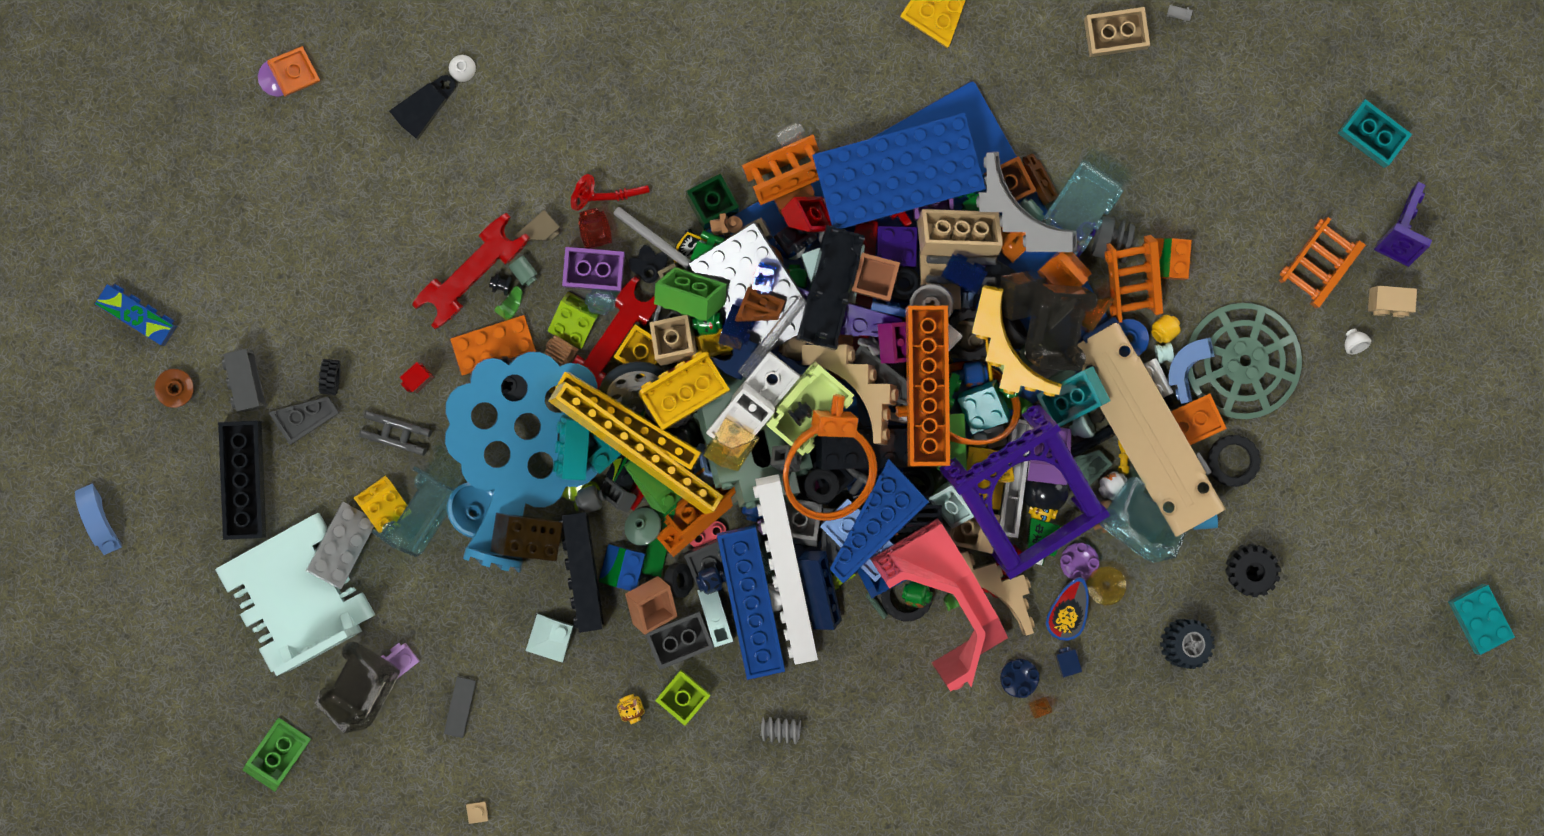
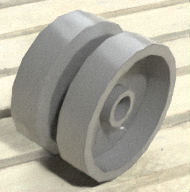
M928 283L922 285L914 292L910 299V306H929L928 304L931 301H934L936 306L948 305L949 319L953 312L954 301L952 294L946 287L941 284Z

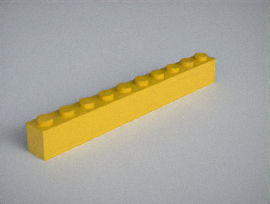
M567 382L559 384L548 402L704 514L714 512L723 498V495Z

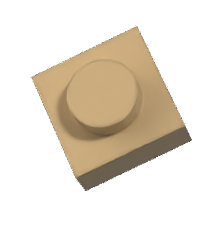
M486 801L466 804L469 824L489 821Z

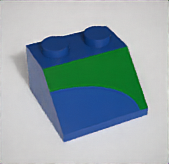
M608 544L599 582L629 591L637 588L646 553Z

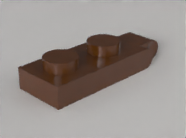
M1034 154L1024 156L1022 158L1024 167L1043 205L1060 198L1040 160L1036 159Z

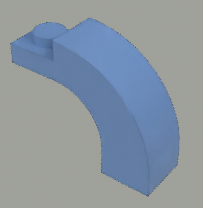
M1211 338L1189 343L1177 353L1171 363L1169 386L1177 385L1178 388L1175 390L1176 397L1181 401V404L1192 401L1188 382V374L1191 367L1202 359L1215 357Z
M93 483L76 490L77 508L93 544L99 547L103 555L122 548L120 540L105 516L102 498Z

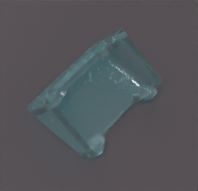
M1138 477L1129 478L1107 508L1110 516L1099 523L1100 526L1150 562L1177 558L1186 532L1175 537L1156 502L1143 493L1146 488L1145 483ZM1163 508V510H1164L1165 512H1167V513H1171V512L1174 511V510H1168V511H1167L1165 508Z

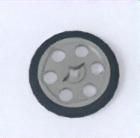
M625 363L614 368L604 377L599 390L611 398L616 394L622 395L621 398L615 400L625 406L630 403L635 404V407L630 409L641 414L645 408L644 402L639 395L641 386L649 381L653 383L665 371L652 363ZM642 373L645 375L641 379L635 378L637 374ZM621 379L626 380L624 384L616 383L618 380Z

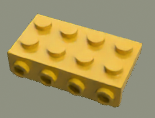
M700 351L694 354L689 362L683 361L677 364L672 372L666 371L660 374L655 382L649 381L641 386L639 395L661 431L730 391L707 351L704 353Z

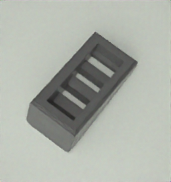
M608 477L605 478L600 487L605 499L615 508L624 512L630 510L636 499L635 494L613 482Z

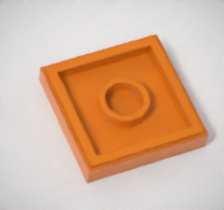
M303 46L267 61L284 96L320 82Z

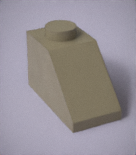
M543 210L515 236L519 238L526 233L530 237L529 241L547 242L549 239L553 241L559 236L560 233L558 231L561 228Z

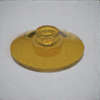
M1104 566L1096 569L1090 575L1087 587L1089 595L1095 602L1101 605H1113L1124 597L1127 584L1124 575L1118 569ZM1104 582H1108L1110 584V587L1108 589L1103 588Z

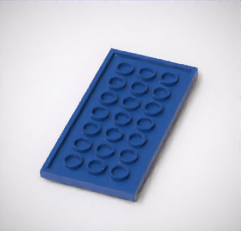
M965 113L812 155L831 225L840 229L986 189Z

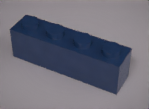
M805 551L799 557L797 563L802 587L805 592V601L809 609V620L812 622L813 629L835 630L842 621L827 553L826 551Z

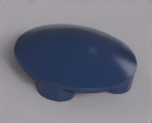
M1012 660L1001 671L1000 682L1002 688L1013 697L1026 698L1037 688L1039 672L1028 660Z

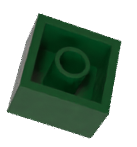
M721 173L686 191V198L704 230L711 227L710 220L720 219L719 214L725 213L729 218L739 211V206Z

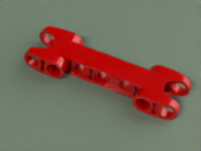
M507 213L494 220L479 234L484 244L443 284L435 278L413 301L412 306L415 309L420 308L427 302L435 305L437 316L431 324L435 330L451 320L463 308L457 300L494 263L500 259L505 265L508 264L521 252L529 241L530 237L526 233L514 241L506 237L504 229L511 218Z
M636 276L625 285L612 305L619 309V312L585 360L577 355L572 362L587 367L593 373L598 390L604 377L607 375L603 370L618 350L619 345L629 330L633 328L636 322L645 327L657 309L658 305L654 304L655 296L646 302H641L635 298L634 291L640 281Z

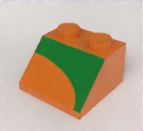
M1155 238L1158 241L1160 277L1162 279L1174 280L1189 279L1192 240Z

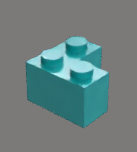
M589 431V437L595 445L588 451L587 465L593 472L600 474L621 453Z

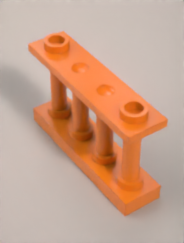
M813 134L742 165L748 182L755 179L757 185L753 186L760 205L819 180L812 156L819 151ZM808 156L811 161L800 166L797 160ZM791 164L793 169L782 174L780 168ZM773 172L775 177L764 182L762 176Z
M1329 217L1324 220L1320 219L1314 226V229H1316L1314 234L1289 267L1286 265L1279 274L1282 276L1279 279L1281 283L1285 282L1288 278L1311 296L1310 298L1313 299L1310 305L1314 308H1319L1366 246L1360 240L1355 242V244L1353 242L1350 243L1327 225L1331 221ZM1322 232L1346 249L1345 252L1347 254L1343 259L1336 257L1316 242V239ZM1310 248L1334 264L1336 269L1332 274L1325 273L1304 257ZM1299 263L1323 280L1322 283L1324 285L1320 290L1314 289L1293 273V270Z
M1152 235L1144 236L1142 246L1116 251L1110 243L1106 244L1105 260L1108 263L1111 293L1109 311L1111 317H1116L1120 323L1122 322V313L1144 308L1150 309L1155 315L1163 314L1158 241ZM1144 253L1146 262L1143 264L1118 269L1117 259ZM1141 272L1147 273V280L1145 282L1119 287V277ZM1142 290L1148 291L1149 298L1146 300L1121 305L1120 295Z

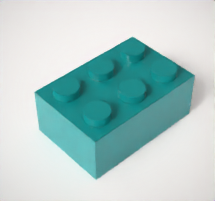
M1366 99L1359 103L1338 131L1340 136L1383 168L1390 165L1412 135Z
M1093 366L1060 382L1062 387L1059 395L1048 396L1043 394V392L1037 394L1043 409L1059 427L1111 401Z
M561 417L556 427V431L559 433V441L555 443V453H558L557 461H554L553 470L556 472V476L561 479L586 481L589 430L572 418Z
M1481 584L1448 601L1474 654L1482 655L1515 638L1489 585Z

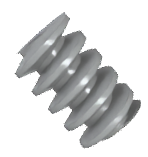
M762 716L760 736H762L764 742L769 736L771 742H774L777 737L779 743L785 738L786 743L789 744L792 738L794 744H797L800 738L801 720L796 725L795 719H793L789 725L787 719H784L781 724L779 718L773 723L772 717H769L768 721L765 722Z

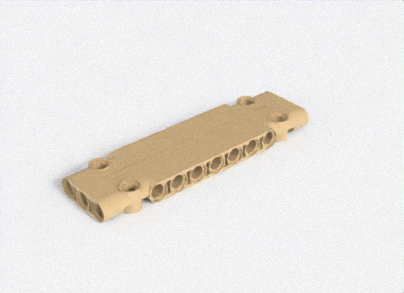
M1116 322L1089 337L1087 343L1082 341L1070 348L1069 352L1080 371L1085 370L1088 366L1096 368V373L1111 400L1100 406L1175 537L1224 511L1225 507L1206 476L1204 468L1119 323L1117 324ZM1123 346H1127L1131 350L1130 355L1127 357H1122L1119 354V350ZM1205 482L1209 485L1207 493L1202 494L1198 491L1197 486L1199 483ZM1169 501L1174 504L1173 512L1167 513L1163 510L1165 502Z

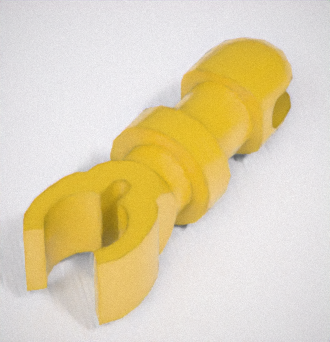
M1118 440V446L1121 451L1118 457L1120 458L1118 472L1127 475L1129 473V457Z

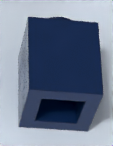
M1070 646L1058 649L1059 653H1056L1055 656L1063 678L1082 672L1074 648L1070 649Z

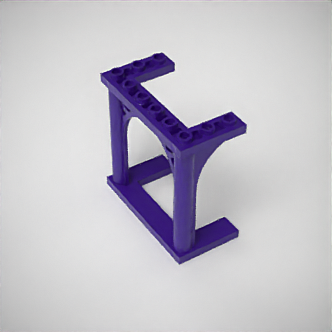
M1039 404L1029 407L1022 414L1025 421L1033 428L1032 430L1024 432L1020 438L1007 443L998 452L991 453L987 459L981 463L974 464L970 470L966 471L956 458L950 459V466L939 467L944 477L964 499L993 547L992 557L1010 580L1110 516L1107 509L1096 498L1059 434V431H1061L1060 427ZM1043 443L1042 452L1035 455L1034 448ZM1048 451L1050 454H1052V456L1046 457ZM1030 460L1045 461L1054 465L1062 473L1074 494L1071 500L1082 514L1018 555L994 515L992 508L993 491L1000 477L1016 464ZM984 479L990 481L989 487H978V483ZM986 493H987V497H986L985 499H983V495H982V494H986Z

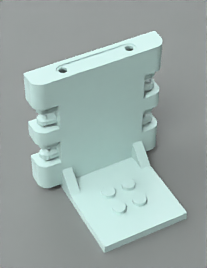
M320 513L308 517L215 569L228 593L242 585L245 586L244 589L234 594L235 598H240L245 593H249L251 599L242 602L239 606L241 609L252 603L255 606L244 611L240 616L246 627L263 619L264 622L252 630L254 633L259 632L267 626L270 633L261 636L258 639L260 643L273 637L274 641L261 647L259 651L270 671L275 672L276 676L301 666L362 632L359 624L375 616L363 592L345 601L344 597L356 591L354 587H350L341 593L337 587L306 571L317 550L315 545L322 541L328 529ZM349 577L347 578L344 584L348 583V581L350 580Z

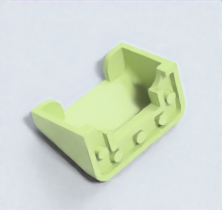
M815 361L776 405L774 414L765 424L792 446L803 432L812 427V417L802 419V425L799 426L790 416L788 410L795 411L798 408V402L802 404L806 402L812 410L831 411L832 399L835 394L845 396L844 407L847 409L854 401L852 399L854 394ZM814 434L812 438L803 443L797 452L802 456L805 452L807 454L810 453L815 446L813 442L817 434Z

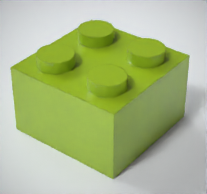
M681 669L655 701L685 726L711 694Z

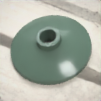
M639 508L633 511L625 522L624 530L627 539L639 546L653 542L661 530L659 515L650 508Z

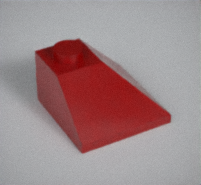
M794 197L781 210L788 227L807 232H823L826 225L832 226L822 197Z

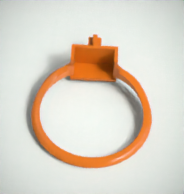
M971 361L950 363L949 373L962 370L963 364ZM992 368L993 378L1001 383L1003 374ZM1019 396L1011 398L1013 405L1011 422L998 436L987 440H971L950 432V441L966 445H986L1004 439L1015 429L1019 421L1021 412ZM907 406L895 407L896 416L907 417Z
M833 395L831 411L813 410L812 427L795 440L784 464L783 486L789 502L801 514L815 520L831 521L853 513L867 500L876 482L877 460L874 450L864 436L857 431L858 418L852 412L843 411L844 395ZM814 434L828 437H854L861 444L868 458L869 475L863 491L854 502L835 512L821 513L807 509L796 500L790 488L789 468L791 461L800 446L812 438Z

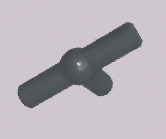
M845 469L857 479L849 490V493L855 496L863 483L866 485L868 476L857 469Z

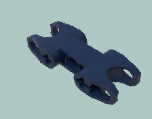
M722 332L720 337L732 345L733 352L731 356L727 359L710 357L714 365L726 374L740 380L743 379L745 372L751 374L764 358L754 353L758 346L757 343L742 336ZM779 353L777 354L780 360L799 375H802L807 370L793 359ZM770 374L767 376V381L774 384L778 381V377L775 374Z

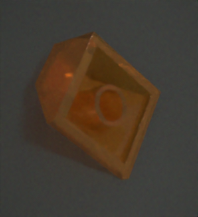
M1109 297L1079 304L1078 307L1075 305L1068 314L1071 316L1068 321L1084 332L1090 333L1110 307L1114 298Z

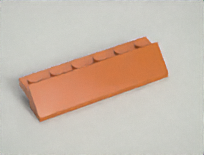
M715 485L711 486L722 494L723 498L715 511L704 514L685 499H681L676 505L674 519L672 520L669 514L664 517L667 519L664 521L667 527L659 533L657 539L674 557L734 506L731 497L736 493L735 487L722 490V487L715 488Z

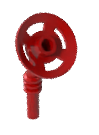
M586 174L576 184L571 196V208L579 211L590 201H620V199L623 201L624 198L627 200L628 197L650 193L649 186L646 185L628 190L624 188L623 191L619 189V192L615 190L612 193H594V177L591 174ZM578 198H580L581 202L579 205L577 203Z

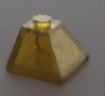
M725 417L705 448L703 456L721 467L739 471L759 440V437Z

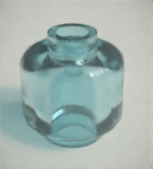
M592 289L586 295L585 304L588 305V310L591 313L607 315L615 307V297L609 290Z

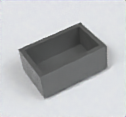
M242 349L223 354L222 366L228 373L226 383L228 389L232 391L233 397H230L233 409L236 408L238 412H247L266 407L254 351Z

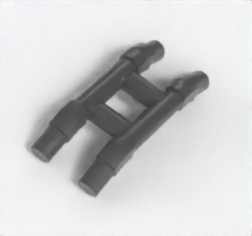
M928 255L926 258L927 263L948 264L947 276L927 275V283L996 285L997 283L996 277H975V265H997L996 257ZM955 264L967 265V276H955Z
M365 411L364 418L384 424L381 435L360 429L358 437L422 456L426 455V448L407 443L410 432L431 437V429ZM392 426L403 429L400 441L389 438Z

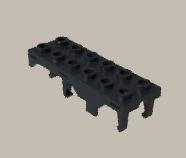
M826 225L796 340L837 350L842 322L849 303V295L854 285L860 262V252L865 240L864 235Z

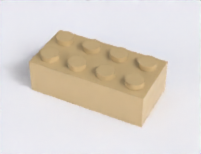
M922 209L917 221L921 255L997 258L1003 246L999 212Z

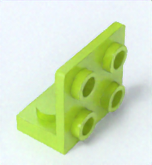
M567 292L557 308L548 332L582 349L602 309Z

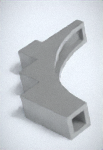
M999 152L986 153L984 168H987V176L984 177V184L987 191L979 192V196H977L976 204L979 212H1002L1000 227H1003V232H1026V235L1023 236V246L1026 247V252L1077 251V231L1047 225L1025 211L1012 196L1005 183L1000 167Z

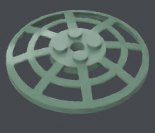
M1252 303L1230 304L1208 314L1194 329L1188 344L1197 341V337L1205 325L1218 316L1223 327L1213 334L1211 341L1214 354L1221 356L1222 368L1212 372L1210 358L1204 359L1206 375L1195 380L1193 368L1191 367L1188 381L1198 398L1205 396L1199 387L1210 382L1220 394L1227 397L1223 408L1216 405L1220 415L1234 419L1258 418L1278 409L1294 392L1302 370L1301 348L1291 326L1274 311ZM1235 309L1258 310L1255 321L1239 320L1230 322L1225 312ZM1265 313L1279 321L1287 330L1289 336L1279 339L1270 328L1263 325ZM1251 326L1250 337L1239 338L1234 327ZM1260 330L1268 334L1274 343L1264 347L1257 341ZM1227 331L1231 342L1224 349L1214 346L1217 339ZM1292 342L1295 346L1297 357L1295 375L1284 371L1286 357L1283 347ZM1276 350L1279 351V368L1269 365L1268 354ZM1246 355L1249 357L1250 363L1248 366L1240 364L1241 356ZM1266 372L1275 375L1276 378L1272 384L1263 390L1259 379ZM1226 375L1232 380L1233 385L1230 392L1224 389L1216 379ZM1282 378L1292 382L1285 395L1270 406L1266 395L1270 394L1277 387ZM1252 383L1256 394L1249 396L1237 395L1241 384ZM1259 399L1263 409L1253 413L1231 412L1235 400L1248 402Z

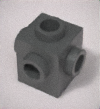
M788 444L772 446L770 465L779 470L781 474H783L784 464L791 448ZM799 452L795 453L791 461L789 474L800 469L802 457Z

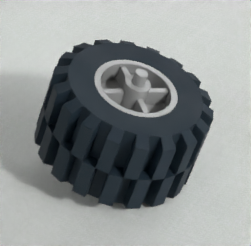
M1176 619L1175 622L1169 623L1170 627H1165V634L1161 635L1163 642H1160V647H1163L1161 652L1162 655H1166L1165 659L1171 662L1170 664L1173 666L1196 669V667H1202L1203 663H1207L1209 661L1208 657H1212L1213 653L1211 650L1215 648V645H1212V641L1215 640L1214 636H1210L1212 631L1211 629H1206L1207 625L1205 623L1191 619Z

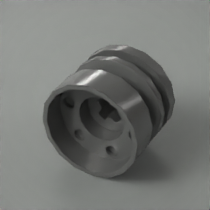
M1102 216L1096 230L1091 255L1105 258L1106 244L1108 243L1116 251L1132 248L1135 238V224L1129 223L1125 231V222L1121 221L1118 229H1115V219ZM1127 257L1119 258V262L1124 264Z

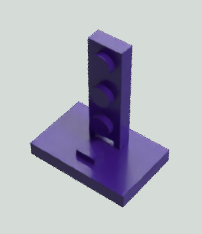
M1420 182L1411 189L1398 222L1377 242L1374 248L1375 251L1408 267L1430 247L1432 242L1431 239L1410 230L1412 225L1409 223L1418 212L1417 204H1420L1425 196L1423 192L1425 184Z

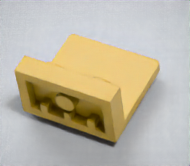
M386 475L354 497V500L379 534H382L411 513L410 508Z

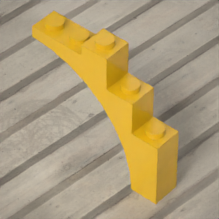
M984 285L972 333L976 334V337L987 340L988 337L991 338L986 361H989L990 365L995 367L1005 365L999 388L1003 389V392L1007 394L1019 393L1021 386H1025L1024 389L1035 392L1037 389L1044 391L1043 394L1048 396L1059 395L1062 384L1049 380L1033 371L1013 349L1006 335L1002 319L1004 289Z

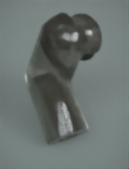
M1100 407L1090 416L1093 424L1102 423L1105 419V415Z

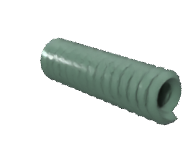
M867 593L866 598L868 601L871 602L881 618L885 619L888 616L887 612L875 597L871 598L869 593Z

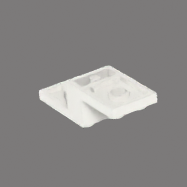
M769 351L732 395L729 405L706 433L738 457L774 414L776 405L800 378V375ZM775 374L778 377V381L771 384L767 381V376ZM731 425H737L740 431L737 434H732L728 428Z

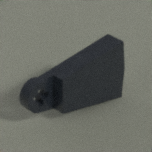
M442 75L432 83H428L389 112L406 131L418 140L454 92L456 83L452 77ZM450 81V89L447 90L445 88L442 90L441 87L443 85L441 84V82Z

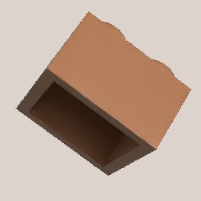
M862 253L852 292L890 302L900 262Z
M658 576L625 593L632 623L643 634H647L678 617L671 588Z

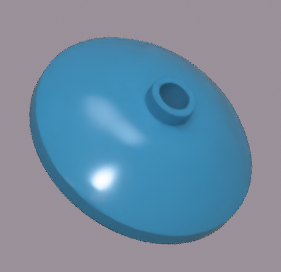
M467 482L458 486L451 493L447 502V514L451 524L458 532L470 538L474 537L487 512L494 489L486 491L477 489ZM469 512L474 513V517L470 516Z

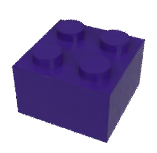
M878 226L876 256L900 262V267L915 268L917 227Z

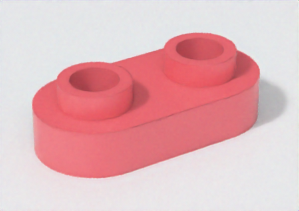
M715 521L700 534L702 536L701 542H696L694 539L690 544L696 548L717 539L713 529L718 527L720 533L725 532V525Z

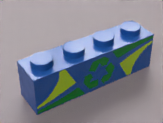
M107 284L95 305L159 345L165 346L177 327L173 324L174 320L165 314L161 317L156 313L158 310L149 304L145 307L140 303L141 299L131 294L128 296L124 294L125 289L119 285L114 284L112 286Z

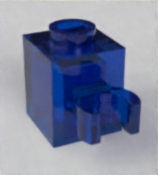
M759 262L752 289L763 295L772 293L779 267Z

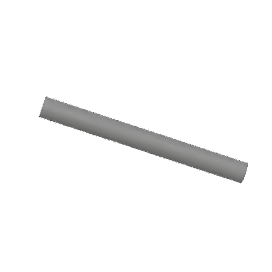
M618 207L614 211L616 217L685 269L691 268L689 265L690 259L622 208Z

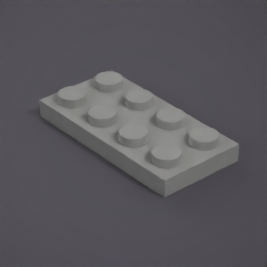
M342 502L306 571L338 589H342L374 528L366 514Z

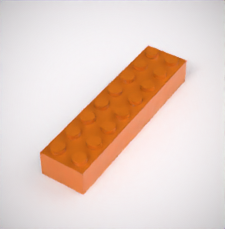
M948 305L907 306L908 467L950 466Z

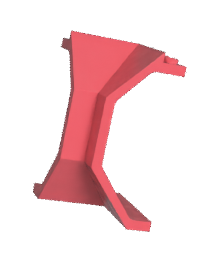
M937 518L870 559L889 589L903 580H911L951 593L957 599L974 631L967 642L932 662L951 692L952 690L960 689L966 682L972 687L980 655L1008 639V636L973 572Z

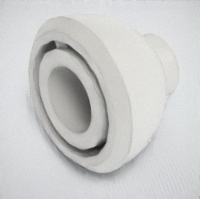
M457 55L449 63V73L456 81L466 82L476 72L475 62L469 56Z
M1351 329L1346 333L1345 350L1347 354L1360 353L1371 344L1370 337L1363 332L1357 331V329Z

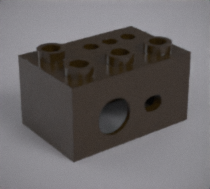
M496 513L490 552L506 556L557 562L562 522Z

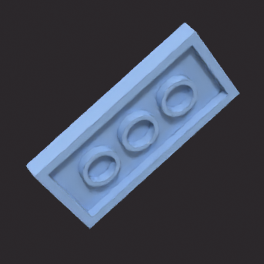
M847 498L835 511L847 507L852 502ZM857 509L840 519L824 521L820 527L842 548L847 535L856 522L860 510ZM889 540L875 555L894 544ZM871 559L861 567L875 582L881 577Z

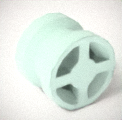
M1171 342L1163 346L1159 344L1154 346L1155 356L1159 364L1166 360L1169 362L1173 361L1174 353Z

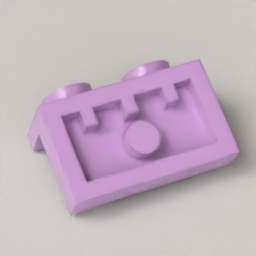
M400 643L396 644L390 649L392 652L387 657L382 655L375 661L376 666L373 669L377 670L388 686L420 662L406 643L402 645Z

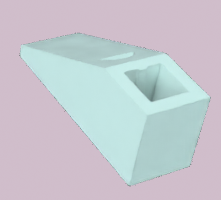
M697 590L714 647L733 642L718 591L707 595L703 591Z

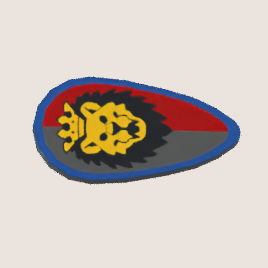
M1083 577L1073 579L1063 588L1047 614V629L1053 637L1059 640L1068 641L1075 639L1082 633L1085 627L1089 593Z

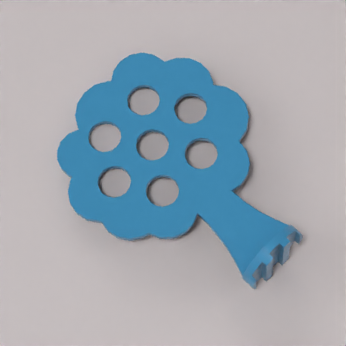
M526 352L517 356L509 365L500 359L489 358L476 364L471 373L470 383L456 387L449 394L445 406V413L449 422L445 432L447 451L461 464L462 474L469 484L485 491L494 489L484 519L474 537L466 546L463 559L469 561L470 557H473L486 567H490L491 563H495L501 570L509 571L510 567H515L514 569L517 572H521L522 557L490 552L496 513L523 516L525 503L533 507H547L554 504L562 496L565 487L584 485L597 475L587 465L586 481L561 479L556 476L554 470L547 477L535 478L529 473L527 468L529 458L537 452L549 454L552 457L553 466L554 461H557L558 453H555V443L558 441L557 422L560 421L561 417H571L564 412L550 411L545 404V395L551 387L557 386L564 372L575 375L597 389L595 376L587 367L578 363H566L559 366L550 356L541 352ZM512 374L522 376L527 384L525 396L518 401L507 400L501 392L503 380ZM482 402L492 404L497 411L495 424L487 429L477 428L471 420L473 408ZM524 413H532L540 421L539 433L529 440L520 438L514 430L516 419ZM590 437L588 451L595 445ZM502 441L509 447L510 458L504 466L492 467L486 463L484 450L491 442Z

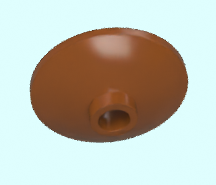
M169 369L158 376L154 390L157 399L163 405L177 408L185 405L192 398L194 385L191 377L186 372L179 369ZM174 385H178L179 390L177 392H174L172 390V387Z

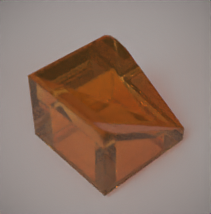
M1046 697L1028 703L1031 714L1035 719L1052 713V708Z

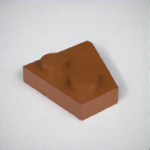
M748 287L735 321L778 320L785 300Z

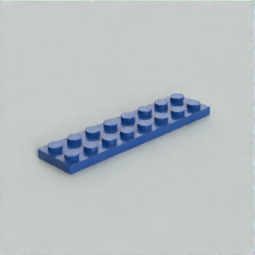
M753 525L716 533L746 678L749 680L785 672L756 527Z

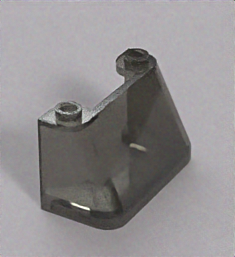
M349 642L343 647L342 656L348 659L334 686L323 688L315 702L318 708L343 733L366 729L374 722L400 674V670L394 664L357 642Z

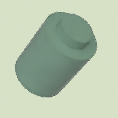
M524 255L509 265V269L522 286L525 284L530 286L537 280L536 276L538 273Z

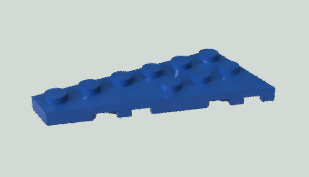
M890 459L885 464L886 466L878 477L872 492L869 494L856 522L830 567V570L842 583H845L930 503Z

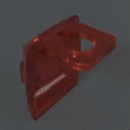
M598 208L579 212V230L586 249L612 243L611 229L604 211L600 212Z

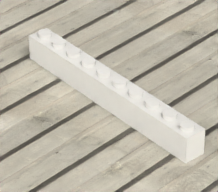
M779 474L755 479L756 486L753 487L755 498L760 500V504L757 505L759 517L763 516L764 518L761 528L763 535L767 534L768 540L764 542L766 551L771 552L772 558L768 559L770 570H775L776 576L772 577L774 588H779L780 594H776L778 606L782 605L783 611L780 612L782 624L786 623L787 629H784L786 641L790 640L791 644L790 647H787L789 658H794L795 665L818 660Z

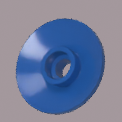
M1122 320L1119 325L1126 336L1131 335L1133 337V341L1130 344L1137 356L1141 355L1149 343V334L1146 327L1137 320ZM1123 346L1120 348L1119 354L1122 357H1127L1130 355L1131 350L1129 347Z

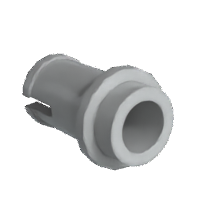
M1169 5L1167 17L1184 20L1183 22L1190 21L1193 10H1190L1189 7L1185 9Z

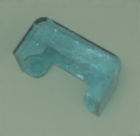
M1083 159L1048 210L1042 222L1056 228L1077 231V251L1073 252L1077 256L1080 250L1084 252L1093 238L1090 235L1093 229L1097 231L1103 223V220H1101L1103 214L1108 215L1124 191L1122 189L1123 184Z

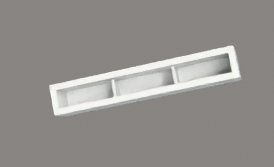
M1019 419L1015 429L1008 436V443L1015 441L1024 432L1033 428L1025 420ZM1028 461L1013 466L1014 482H1007L1003 485L1001 508L998 511V515H1001L999 524L1008 537L1018 538Z

